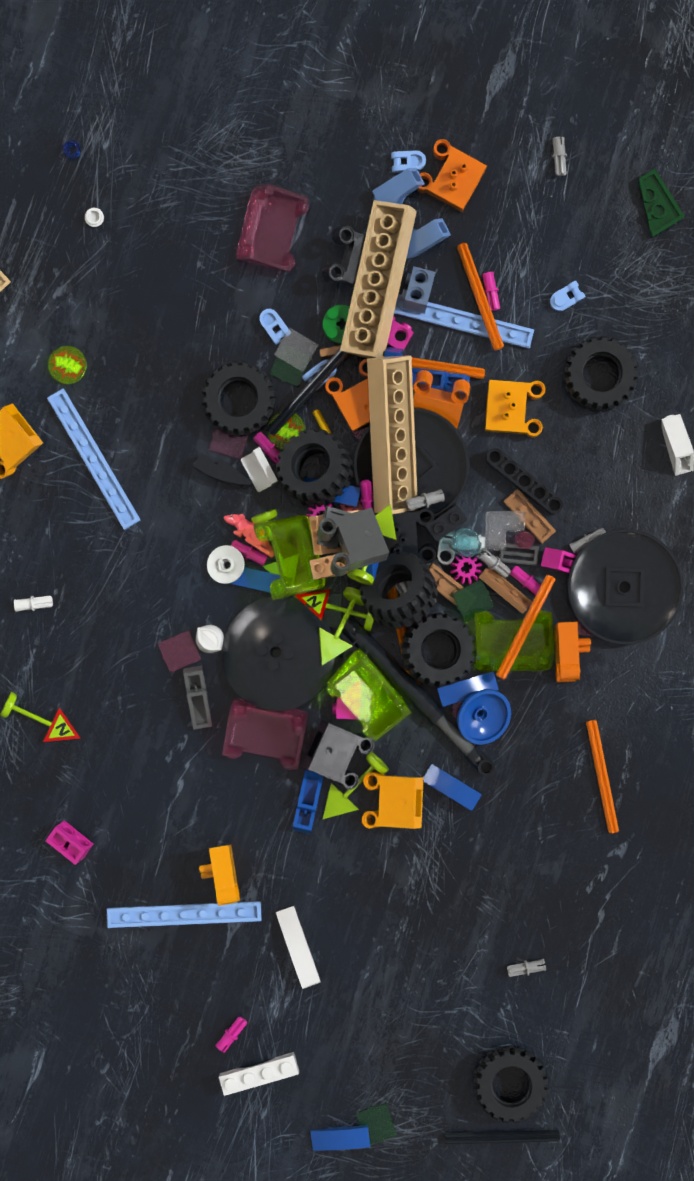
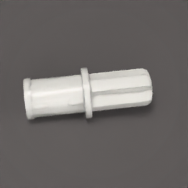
M31 596V598L14 600L16 612L31 609L35 611V609L53 606L52 596L36 598Z

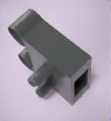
M372 508L333 519L324 518L320 521L317 530L318 538L322 541H330L334 534H336L343 553L335 554L331 562L330 570L334 575L343 576L347 571L387 560L389 550ZM324 527H327V528H329L331 531H330V532H326V531L323 530V528H324ZM336 562L343 563L344 567H339Z

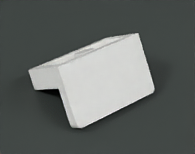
M260 447L241 458V462L258 492L278 483Z

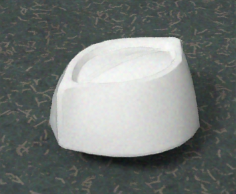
M205 625L197 628L196 644L201 651L209 654L222 650L224 635L220 628L214 625Z

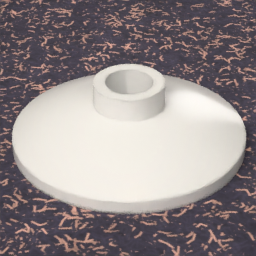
M228 545L220 546L213 550L207 561V569L210 576L215 581L223 584L236 581L242 575L245 565L241 552ZM230 562V568L226 569L225 564Z

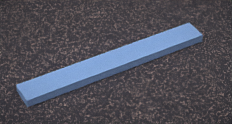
M398 294L394 314L489 338L484 321L480 315L430 302L427 304L425 314L404 309V301L401 300L402 295ZM495 320L502 342L527 349L530 348L534 329Z
M64 388L47 398L123 529L125 530L141 521Z
M261 901L238 902L218 906V903L107 908V928L261 921Z

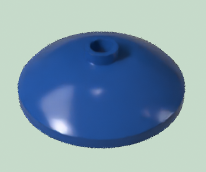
M482 689L471 694L463 702L458 712L457 725L461 735L469 742L479 745L488 744L498 739L510 723L511 707L509 701L503 694L493 689Z

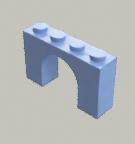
M416 167L407 168L372 192L375 195L374 199L376 201L403 204L406 196L425 183ZM443 218L434 219L420 229L412 230L407 259L420 255L451 236Z

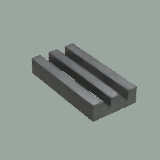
M500 543V561L503 563L537 566L539 546ZM504 547L534 550V554L504 551ZM503 555L534 558V560L526 561L503 558Z

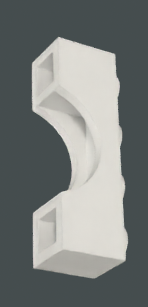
M291 1052L255 1066L222 1072L219 1075L223 1094L226 1096L298 1075L299 1068L295 1054Z

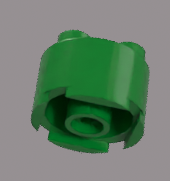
M334 306L324 316V334L334 345H342L346 326L341 330L340 326L337 325L340 322H344L346 325L350 306Z

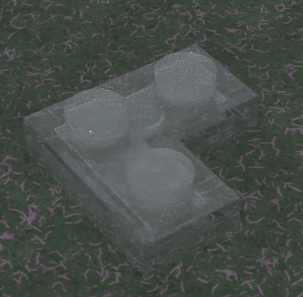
M486 511L485 548L487 550H505L506 531H525L524 511Z

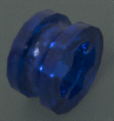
M68 140L63 145V152L68 158L75 159L80 155L81 148L76 141ZM71 145H75L77 151L69 154L68 146L72 147Z

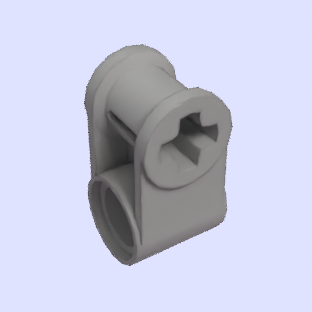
M460 531L450 532L438 541L436 559L440 565L448 566L453 561ZM448 552L451 558L447 562L442 561L440 554Z

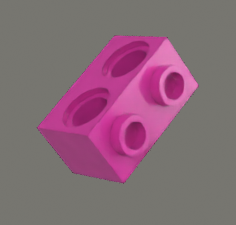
M393 316L387 346L400 348L404 351L414 332L411 331L412 327L404 322L399 324L394 321L396 318ZM402 332L406 338L403 341H398L395 338V334Z
M65 820L58 824L46 839L48 844L75 865L87 855L94 845Z

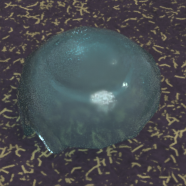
M460 528L454 532L451 539L453 551L461 557L476 555L482 546L478 534L470 528Z

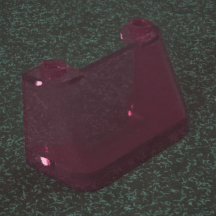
M271 184L255 186L250 196L236 258L244 262L290 272L295 264L293 254L289 253L297 218L308 211L309 198Z
M235 699L232 702L228 717L222 755L235 759L241 756L243 752L274 757L280 759V764L285 769L298 770L308 714L297 709L269 711L253 706L244 699Z

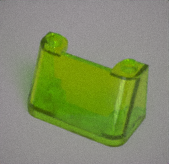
M297 515L253 525L256 537L262 542L271 541L280 578L272 581L270 585L272 600L293 597L324 587L325 578L313 580L310 560L318 559L320 555H314L310 521L306 515Z
M487 611L475 613V667L477 670L498 671L524 619L494 620L493 615ZM539 611L510 671H543L552 668L554 659L552 612Z
M360 648L350 655L326 683L328 693L332 697L336 696L343 701L364 727L361 729L367 738L372 737L375 742L412 713L402 696Z

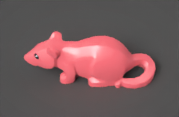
M243 514L224 516L226 523L237 528L233 532L239 538L242 536L246 537L245 541L271 558L275 555V551L269 543L268 532L264 526L250 522L245 519Z

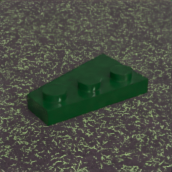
M656 169L651 170L638 179L651 238L685 218Z

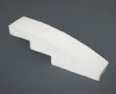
M292 906L276 912L302 989L321 983L295 907Z

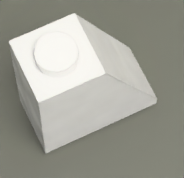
M669 415L662 419L661 428L675 476L694 471V450L681 415Z

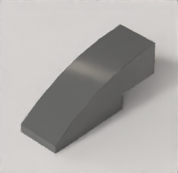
M203 666L184 668L183 675L193 730L212 727Z

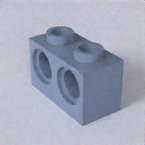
M413 266L412 273L408 272L405 284H409L408 289H403L401 300L404 301V309L425 314L436 272ZM416 280H422L423 283H418ZM412 296H416V297H418L419 299H418V300H415V299H413V298H411V297H412Z

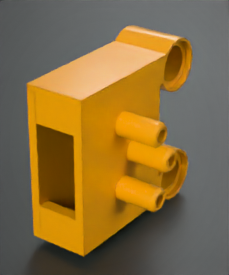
M489 380L485 431L525 434L531 438L537 437L542 432L543 427L537 419H531L525 423L527 395L533 400L540 399L545 393L544 384L541 381L524 383ZM531 387H540L541 394L534 395L531 392ZM529 424H536L538 432L531 433L528 430Z
M14 404L4 406L0 410V458L2 459L0 461V479L12 475L16 467L43 444L42 440Z
M371 772L365 775L363 782L367 789H380L379 811H367L362 816V823L366 828H379L381 826L410 829L421 828L423 777L390 776L379 772ZM374 777L377 778V784H376V785H374V783H373V778H374ZM373 815L375 816V819H376L375 823L372 822V816H373Z
M226 845L209 848L211 864L199 866L201 878L214 877L218 906L238 903L240 896L232 846Z

